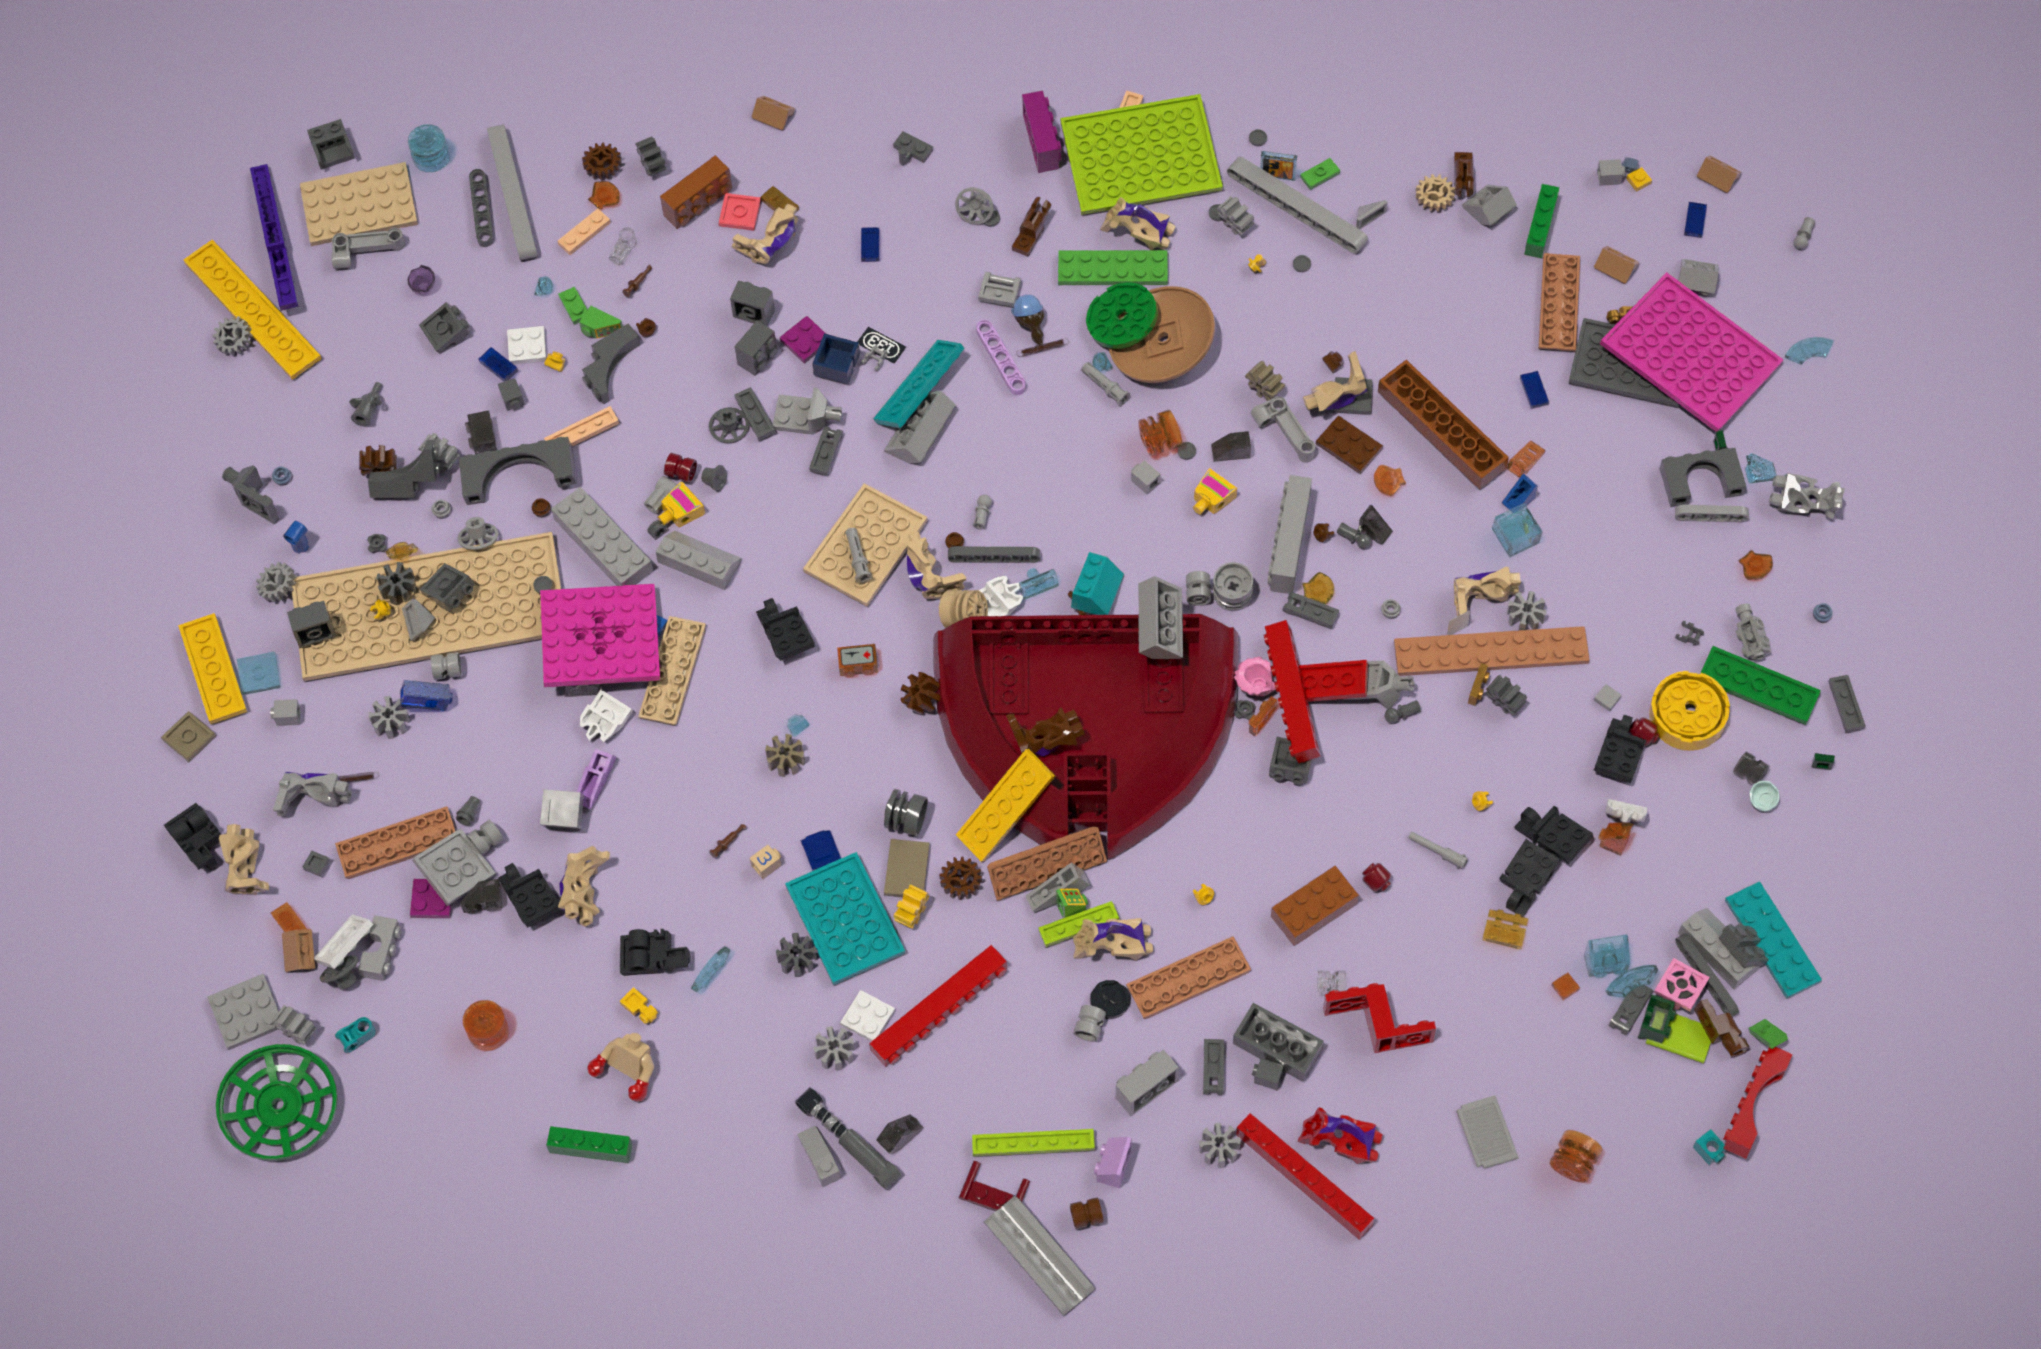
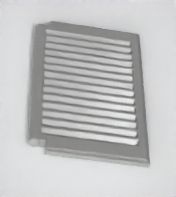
M1495 1095L1461 1105V1109L1457 1110V1114L1477 1167L1483 1166L1485 1169L1519 1159Z

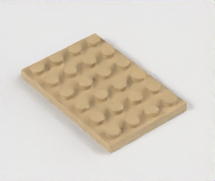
M406 162L300 183L311 246L330 243L333 236L337 233H344L346 235L370 233L418 225Z
M864 483L804 566L803 572L859 603L868 606L907 551L908 535L920 532L928 518ZM849 528L857 529L863 555L868 560L867 566L872 574V579L865 583H858L855 580V569L851 565L853 558L845 534Z

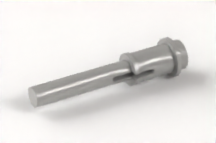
M1411 832L1408 837L1442 855V859L1457 865V868H1464L1468 862L1465 854L1461 855L1448 847L1445 849L1414 832Z

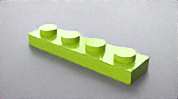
M1110 901L1038 927L1045 948L1073 938L1080 931L1084 919H1088L1093 923H1106L1108 919L1119 920L1113 902Z

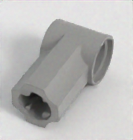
M662 476L656 483L655 490L644 502V506L650 512L657 514L662 508L661 501L678 484Z

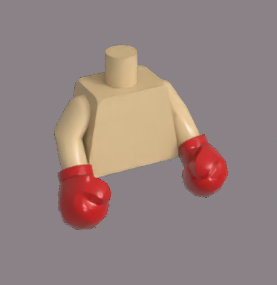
M638 1033L626 1034L623 1038L618 1037L610 1041L601 1054H598L596 1058L589 1062L587 1066L588 1073L592 1077H598L603 1073L605 1064H609L636 1081L635 1085L628 1088V1096L632 1101H643L647 1095L648 1081L654 1070V1063L650 1056V1047L641 1041V1036Z

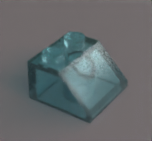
M1627 934L1588 940L1584 959L1589 977L1602 978L1607 974L1621 975L1628 971L1630 953Z

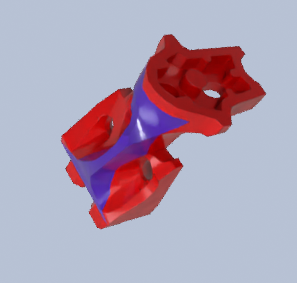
M1318 1107L1313 1116L1303 1121V1131L1297 1142L1317 1146L1320 1141H1326L1335 1147L1334 1152L1351 1158L1356 1164L1363 1162L1372 1163L1377 1161L1378 1151L1371 1149L1372 1144H1380L1383 1134L1375 1130L1376 1124L1359 1121L1346 1115H1340V1118L1327 1114L1323 1108ZM1336 1130L1342 1131L1341 1138L1335 1136ZM1346 1144L1351 1145L1352 1150H1348Z

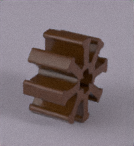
M379 445L378 450H374L372 446H366V452L362 450L359 452V470H361V475L363 476L371 472H386L397 469V455H395L393 448L385 451L384 445Z
M918 672V677L913 674L909 675L907 678L910 680L911 686L908 687L902 684L901 691L907 693V695L900 698L901 702L907 705V708L919 714H924V709L932 712L935 708L932 706L931 700L934 699L940 702V695L935 693L940 688L939 682L923 672Z

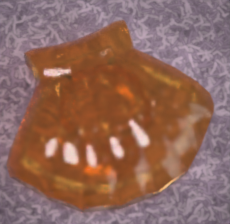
M599 181L594 183L592 196L588 200L599 210H602L603 207L618 205L620 193L613 183Z
M1380 465L1373 476L1376 488L1388 496H1393L1401 485L1406 484L1401 468L1393 469L1386 465Z
M1750 550L1744 557L1738 560L1743 565L1744 576L1748 580L1764 578V576L1771 572L1773 567L1771 555L1754 553L1753 550Z

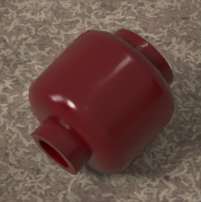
M1645 717L1639 720L1636 718L1629 729L1631 735L1646 740L1644 746L1649 745L1651 742L1655 743L1659 737L1657 732L1658 726Z
M1381 863L1370 864L1362 873L1364 875L1362 881L1373 892H1377L1380 889L1384 891L1391 884L1389 882L1391 873Z

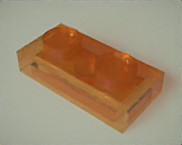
M1271 696L1268 701H1263L1259 708V713L1253 715L1248 723L1250 725V734L1256 737L1277 709V699Z
M288 902L271 912L272 917L283 932L307 929Z

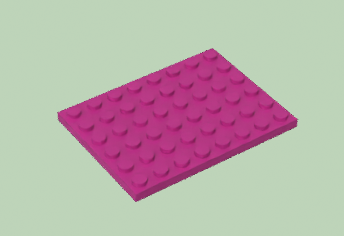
M1667 272L1600 341V345L1715 432L1719 431L1783 362L1781 357Z

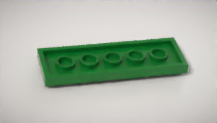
M1712 646L1700 672L1715 679L1725 692L1805 725L1821 690L1715 646Z

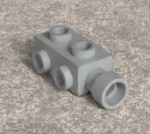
M1741 604L1735 610L1737 616L1741 619V622L1737 623L1738 630H1736V635L1743 642L1742 653L1748 658L1761 660L1766 654L1771 652L1770 640L1766 636L1764 623L1759 617L1751 615L1752 609L1750 604Z

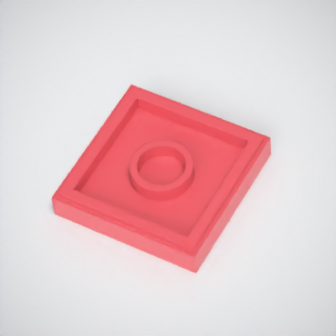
M726 193L719 218V226L754 231L761 197Z

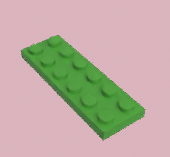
M1058 250V285H1115L1125 282L1140 285H1168L1167 250Z

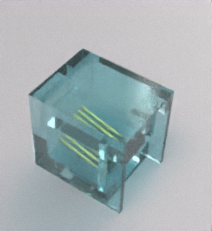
M1525 503L1496 516L1492 525L1494 534L1509 558L1539 544L1543 533Z

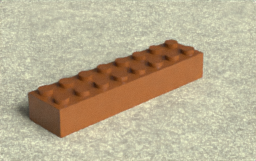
M1407 359L1379 380L1378 392L1479 490L1507 468L1509 457Z

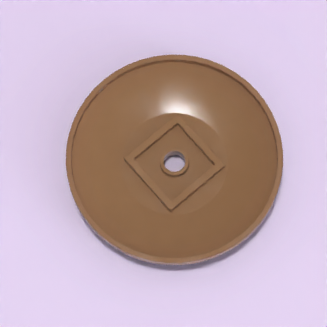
M1165 286L1148 290L1157 302L1158 318L1151 332L1143 340L1126 348H1109V353L1116 367L1129 378L1146 383L1165 382L1178 378L1200 363L1209 351L1215 335L1213 312L1205 299L1198 293L1177 286ZM1122 313L1118 318L1121 320L1127 313ZM1168 336L1166 341H1160L1162 337Z

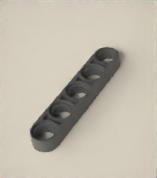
M474 169L469 174L476 238L480 246L488 247L492 245L494 238L487 181L483 170ZM476 175L482 176V179L479 181L473 180ZM477 190H483L484 194L481 196L475 195V192ZM479 205L486 206V208L483 211L477 210V207ZM481 220L488 221V223L485 226H480L478 224ZM483 235L490 236L487 241L480 240Z
M955 546L948 549V560L954 563H1035L1040 561V549L1037 547Z
M1684 933L1675 939L1676 945L1690 966L1709 977L1705 987L1723 1013H1730L1732 1017L1739 1014L1735 1001L1689 936Z

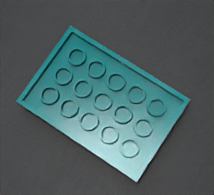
M857 852L785 883L786 889L833 985L905 954V949Z

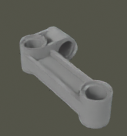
M391 228L388 231L349 235L344 233L335 234L332 238L333 268L351 267V253L388 249L394 251L402 250L405 247L402 231L399 228Z
M1274 397L1263 404L1255 406L1251 410L1250 414L1259 427L1275 422L1278 424L1302 462L1308 463L1314 459L1315 443L1302 428L1283 397Z

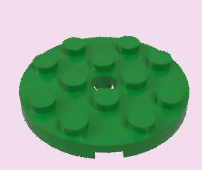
M1132 282L1118 283L1106 288V292L1094 298L1086 314V325L1092 338L1104 347L1113 349L1130 347L1143 340L1156 324L1158 318L1157 302L1147 288L1140 284ZM1122 313H1127L1121 320L1118 318Z

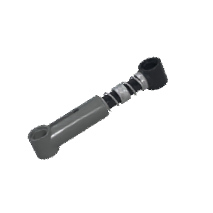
M809 1087L795 1100L798 1108L807 1116L812 1115L816 1120H820L829 1132L834 1133V1137L839 1138V1144L873 1175L881 1187L887 1190L901 1176L900 1171L891 1162L886 1161L853 1129H846L842 1125L843 1122L840 1123V1120L835 1115L829 1113L830 1110L827 1111L820 1095Z

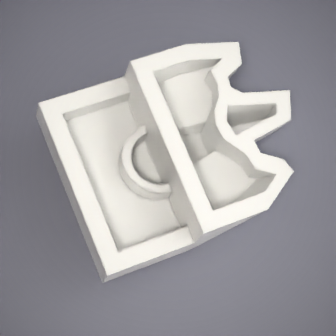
M1007 576L997 577L987 582L985 587L979 590L984 594L987 601V616H1009L1023 599L1022 595H1016L1020 590V584H1007Z
M600 690L592 704H588L581 714L580 726H590L586 733L590 741L598 734H601L600 739L605 742L624 726L633 710Z
M1608 799L1605 813L1619 818L1622 822H1644L1647 807Z

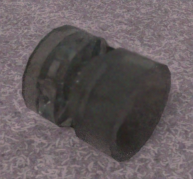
M1746 751L1734 767L1733 773L1741 778L1747 777V781L1754 785L1762 781L1770 765L1762 760L1756 761V757Z

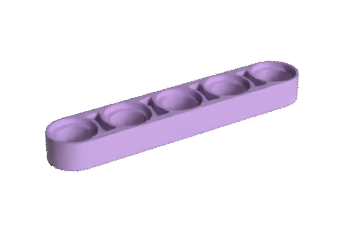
M988 320L979 321L976 326L977 335L1008 389L1014 395L1023 394L1026 389L1025 380L994 326ZM987 326L990 330L988 332H981L980 328ZM995 340L998 344L992 347L988 345V342ZM1003 354L1006 358L999 361L996 359V356ZM1007 368H1011L1014 370V373L1007 375L1004 371ZM1016 382L1023 385L1020 389L1012 387Z

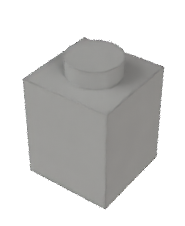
M1621 159L1599 160L1597 168L1599 186L1621 184L1622 177H1625V167L1621 165Z
M1144 460L1141 464H1136L1132 468L1131 481L1148 494L1160 484V473Z
M274 700V707L271 708V719H274L277 726L300 725L301 707L298 700Z

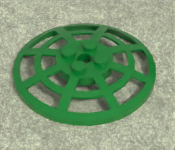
M289 1044L264 1046L244 1055L228 1070L217 1092L216 1117L226 1139L243 1154L267 1161L289 1159L309 1150L328 1131L337 1110V1087L327 1065L311 1051ZM291 1053L300 1055L304 1059L299 1068L290 1065H274L272 1054ZM264 1056L267 1068L256 1072L246 1082L236 1076L248 1063ZM311 1061L323 1071L330 1086L318 1090L314 1080L306 1073ZM276 1072H290L295 1075L289 1083L278 1081ZM263 1076H269L270 1083L260 1090L252 1086ZM302 1078L310 1085L312 1093L301 1096L297 1086ZM230 1083H233L241 1088L236 1102V1112L224 1113V1098ZM246 1093L255 1097L253 1109L243 1110V1101ZM332 1094L331 1112L328 1121L323 1125L316 1121L320 1111V1098ZM283 1101L284 1105L281 1109H274V1103ZM315 1101L311 1118L301 1114L303 1104ZM256 1116L262 1124L254 1133L247 1126L245 1118ZM238 1120L243 1131L250 1137L244 1146L240 1145L232 1137L226 1126V1121ZM296 1121L305 1125L298 1133L289 1137V1126ZM269 1128L279 1129L281 1139L263 1138V1135ZM311 1128L320 1132L317 1137L304 1147L293 1152L291 1151L290 1143L301 1138ZM258 1142L266 1145H282L283 1155L266 1156L254 1153L251 1150Z

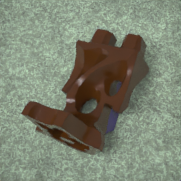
M1059 708L1052 718L1037 721L1036 725L1030 730L1022 728L1014 714L1006 715L1021 753L1026 749H1030L1033 753L1044 756L1055 751L1061 745H1077L1075 738L1085 734L1075 710L1064 714L1063 709ZM1038 735L1044 736L1042 739H1035Z

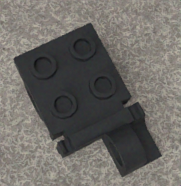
M773 598L763 601L765 608L756 611L768 640H770L772 649L780 661L815 647V643L800 616L797 606L779 613Z
M1623 715L1622 720L1612 718L1594 771L1631 783L1646 742L1645 739L1628 734L1633 717Z
M194 803L164 824L166 830L198 870L205 865L209 870L218 865L209 849L220 842L219 836L221 833L214 823L210 821L201 806Z
M1553 806L1543 818L1533 808L1527 807L1521 813L1520 821L1514 826L1515 830L1531 839L1534 844L1538 843L1539 847L1545 848L1547 852L1559 858V862L1563 860L1568 864L1593 838L1591 831L1563 813L1559 815V810L1556 806Z
M1525 839L1506 868V875L1502 873L1499 878L1500 882L1514 889L1506 902V908L1523 918L1533 901L1536 900V893L1539 895L1542 887L1551 878L1560 859Z
M514 863L504 867L506 873L498 877V880L527 928L562 910L558 907L559 902L543 878L540 869L521 878Z
M634 929L629 931V935L620 936L621 975L660 971V967L665 973H669L675 968L688 967L690 963V951L687 947L671 948V934L668 930L660 929L659 933L657 929H654V932Z

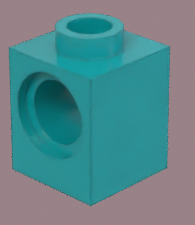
M1711 1129L1694 1143L1693 1148L1709 1166L1713 1162L1719 1163L1726 1156V1150L1723 1149L1725 1144ZM1707 1146H1713L1716 1152H1710Z

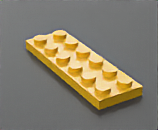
M215 613L178 625L210 724L246 713L247 709Z
M1026 749L956 833V836L981 862L986 861L1054 779L1055 775L1030 749Z

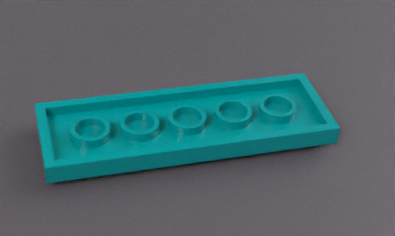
M937 339L873 418L874 421L880 425L901 428L911 414L917 410L920 403L928 396L932 388L938 384L953 362L959 358L965 349L961 343Z
M1760 881L1725 898V902L1738 923L1750 926L1756 930L1757 936L1761 939L1756 946L1765 952V956L1769 960L1765 966L1786 999L1822 982V978Z

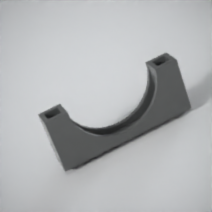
M557 437L552 440H540L537 443L521 444L511 448L504 447L501 450L485 451L481 454H469L460 457L462 495L466 504L486 502V491L492 478L503 468L518 462H534L545 466L553 473L558 487L577 484L573 449L569 438Z

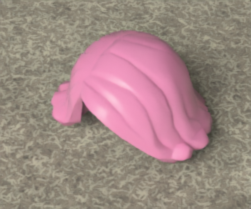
M1262 657L1248 658L1238 665V670L1235 671L1234 679L1237 682L1236 685L1243 692L1256 697L1274 692L1276 688L1272 680L1270 662L1266 659L1263 660Z

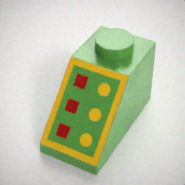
M593 306L588 308L579 321L582 333L596 339L606 337L623 327L622 320Z
M1078 889L1056 890V903L1063 918L1086 910L1088 901L1086 896L1080 894Z

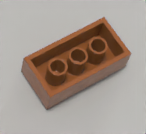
M716 155L660 196L663 216L678 229L686 225L693 217L700 215L705 208L713 205L717 199L729 193L732 189L729 168Z
M1335 865L1273 906L1271 918L1293 946H1296L1356 906L1359 894Z

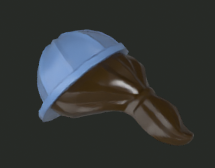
M1022 295L1016 299L1011 310L1012 315H1014L1019 324L1030 329L1032 340L1037 345L1043 344L1044 336L1040 326L1044 319L1043 305L1033 295Z

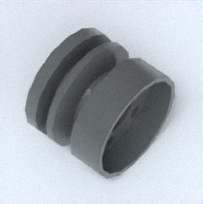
M894 789L885 808L884 828L891 829L893 826V829L898 831L903 823L904 833L918 836L925 819L928 797L914 794L911 800L908 801V792L904 791L901 795V790Z

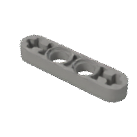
M1679 505L1675 507V519L1679 521L1745 522L1749 519V509L1745 506Z

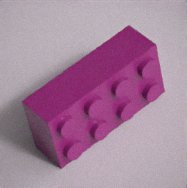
M1043 90L1022 94L1023 118L1038 173L1059 169V162L1062 161L1060 153L1062 151L1060 141H1057V129L1052 123L1054 122L1053 114L1048 109L1050 107L1049 99L1044 96Z

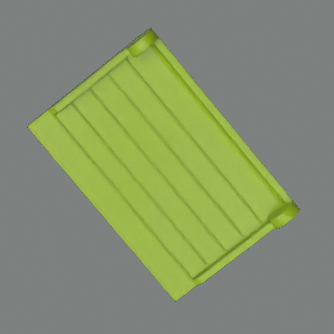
M1656 1011L1651 1027L1660 1030L1665 1014ZM1675 1014L1673 1022L1669 1021L1668 1026L1671 1027L1668 1039L1664 1038L1662 1043L1650 1039L1646 1040L1645 1044L1670 1051L1704 1064L1711 1043L1701 1022Z

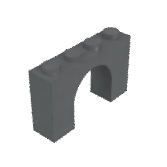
M1725 448L1716 451L1706 450L1698 454L1688 453L1679 457L1669 456L1661 461L1659 469L1670 507L1689 504L1691 492L1686 475L1695 469H1707L1715 473L1720 479L1725 498L1743 496L1745 493L1746 483L1735 448Z

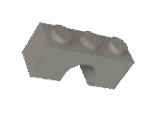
M374 915L369 935L372 941L382 944L376 952L363 951L358 971L361 977L384 981L386 975L390 973L391 956L394 957L395 942L397 938H400L401 927L397 919Z

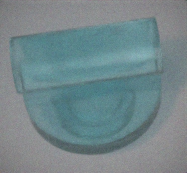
M547 276L539 277L534 294L536 296L550 294L553 290L551 279Z
M1098 352L1094 355L1092 363L1097 370H1112L1113 367L1105 352Z
M794 714L787 720L788 723L786 725L790 733L795 737L807 728L809 723L803 715Z

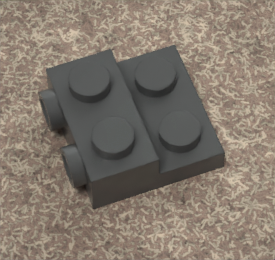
M447 302L419 324L438 353H441L453 342L458 344L470 334L468 330L470 325L464 318H460L461 311L459 308Z
M444 563L419 590L423 595L434 600L438 606L450 612L453 608H457L460 605L461 599L465 595L472 593L475 584L469 575Z
M1277 737L1269 776H1272L1277 781L1288 779L1298 785L1307 783L1312 759L1298 763L1289 751L1291 740L1288 741L1287 738Z
M1740 923L1735 927L1729 924L1723 929V933L1719 937L1720 941L1743 967L1764 966L1769 961L1765 956V952L1756 946L1761 939L1757 936L1754 928Z

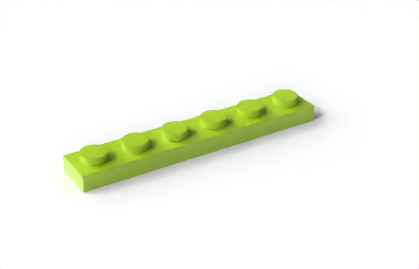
M1094 1129L972 1135L973 1157L1095 1151Z

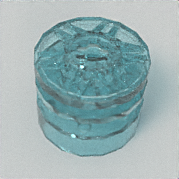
M424 124L411 131L408 137V146L414 165L424 172H436L444 168L449 161L450 153L443 131L432 124Z

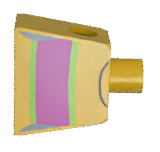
M1209 468L1194 491V500L1197 502L1193 506L1194 511L1201 515L1207 509L1211 513L1216 514L1237 497V487Z
M681 481L661 501L664 512L657 518L661 521L662 525L673 521L677 527H682L705 515L704 505Z

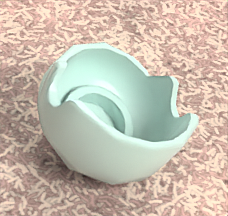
M1759 781L1750 790V802L1759 811H1770L1780 801L1779 791L1770 781Z

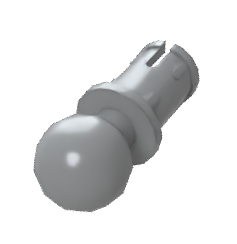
M1804 218L1801 229L1797 231L1798 236L1794 239L1796 248L1804 249L1807 247L1808 239L1811 238V231L1815 225L1813 218Z
M981 495L977 499L978 507L975 508L976 515L973 527L977 529L985 528L986 518L990 513L988 508L991 506L992 500L988 495Z

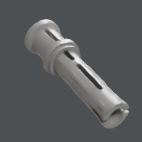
M1086 362L1081 368V371L1105 390L1106 395L1114 398L1119 406L1124 405L1130 398L1128 391L1121 389L1117 382L1110 381L1090 362Z
M849 528L845 534L853 558L851 565L855 569V580L858 583H865L872 579V574L867 566L868 560L863 555L857 529Z

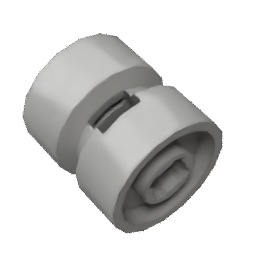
M1204 571L1188 573L1186 575L1187 603L1194 606L1208 604L1211 601L1209 573Z
M458 652L447 653L446 656L442 654L431 655V668L434 680L445 679L447 675L450 678L461 677V662Z
M491 820L483 823L480 826V830L475 829L467 835L481 855L489 851L491 845L496 846L504 840Z
M1083 1005L1078 1016L1080 1020L1075 1025L1074 1035L1086 1041L1096 1042L1101 1033L1099 1026L1103 1025L1106 1013L1098 1007Z

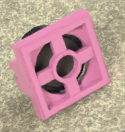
M1673 958L1654 993L1664 999L1674 1001L1673 1009L1678 1010L1682 1007L1690 1012L1708 982L1709 977Z

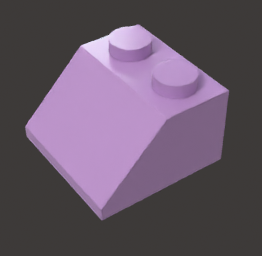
M1108 1138L1107 1144H1102L1100 1151L1102 1156L1101 1163L1097 1162L1094 1174L1097 1175V1182L1117 1188L1121 1187L1132 1152V1138Z

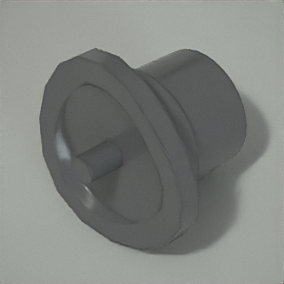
M718 465L716 468H704L701 475L702 482L710 484L713 490H722L727 481L725 467Z

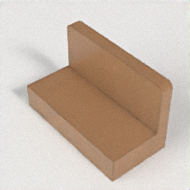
M761 96L756 99L752 118L783 130L788 116L794 114L795 108L767 96Z
M1710 155L1705 158L1697 177L1725 192H1729L1734 181L1740 177L1742 172Z
M1606 246L1602 249L1594 268L1623 283H1627L1632 271L1637 268L1639 262Z
M312 929L283 932L282 943L285 972L315 969Z

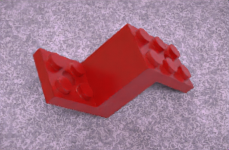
M1372 983L1363 988L1351 987L1346 991L1339 992L1338 990H1333L1325 994L1323 1004L1324 1016L1364 1009L1374 1053L1429 1044L1434 1041L1436 1032L1435 1021L1429 1022L1424 1020L1416 1025L1402 1024L1397 1028L1394 1027L1384 984Z

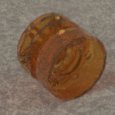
M1168 409L1157 413V422L1152 416H1148L1147 421L1144 418L1139 419L1140 437L1150 456L1157 455V451L1160 454L1163 453L1164 444L1169 450L1182 446L1179 426L1171 410Z
M479 1000L466 1009L463 1015V1027L470 1043L475 1048L482 1051H493L506 1042L509 1035V1025L498 1004L489 1000Z
M1566 1130L1558 1143L1559 1148L1555 1149L1554 1156L1551 1157L1549 1164L1556 1172L1570 1180L1582 1183L1588 1182L1590 1173L1594 1169L1593 1164L1597 1163L1603 1148L1590 1136L1575 1130Z

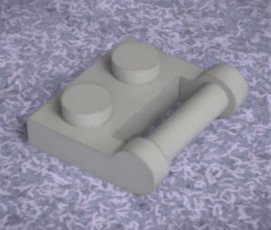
M985 272L978 300L1014 307L1021 285V278L1015 277L1014 279ZM989 282H996V283H1001V284H1006V285H1012L1013 287L1004 286V285H999V284H993V283H989Z

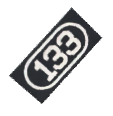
M867 327L857 341L860 346L869 351L875 345H878V349L883 352L887 350V357L884 359L894 364L906 349V346L870 327Z

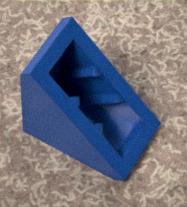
M1522 474L1501 503L1512 513L1517 514L1535 499L1538 485L1527 475Z

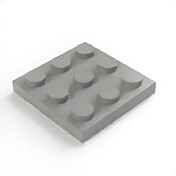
M461 828L413 857L412 860L447 906L493 878L496 874Z
M264 974L207 997L228 1050L279 1030L271 1022L279 1011Z

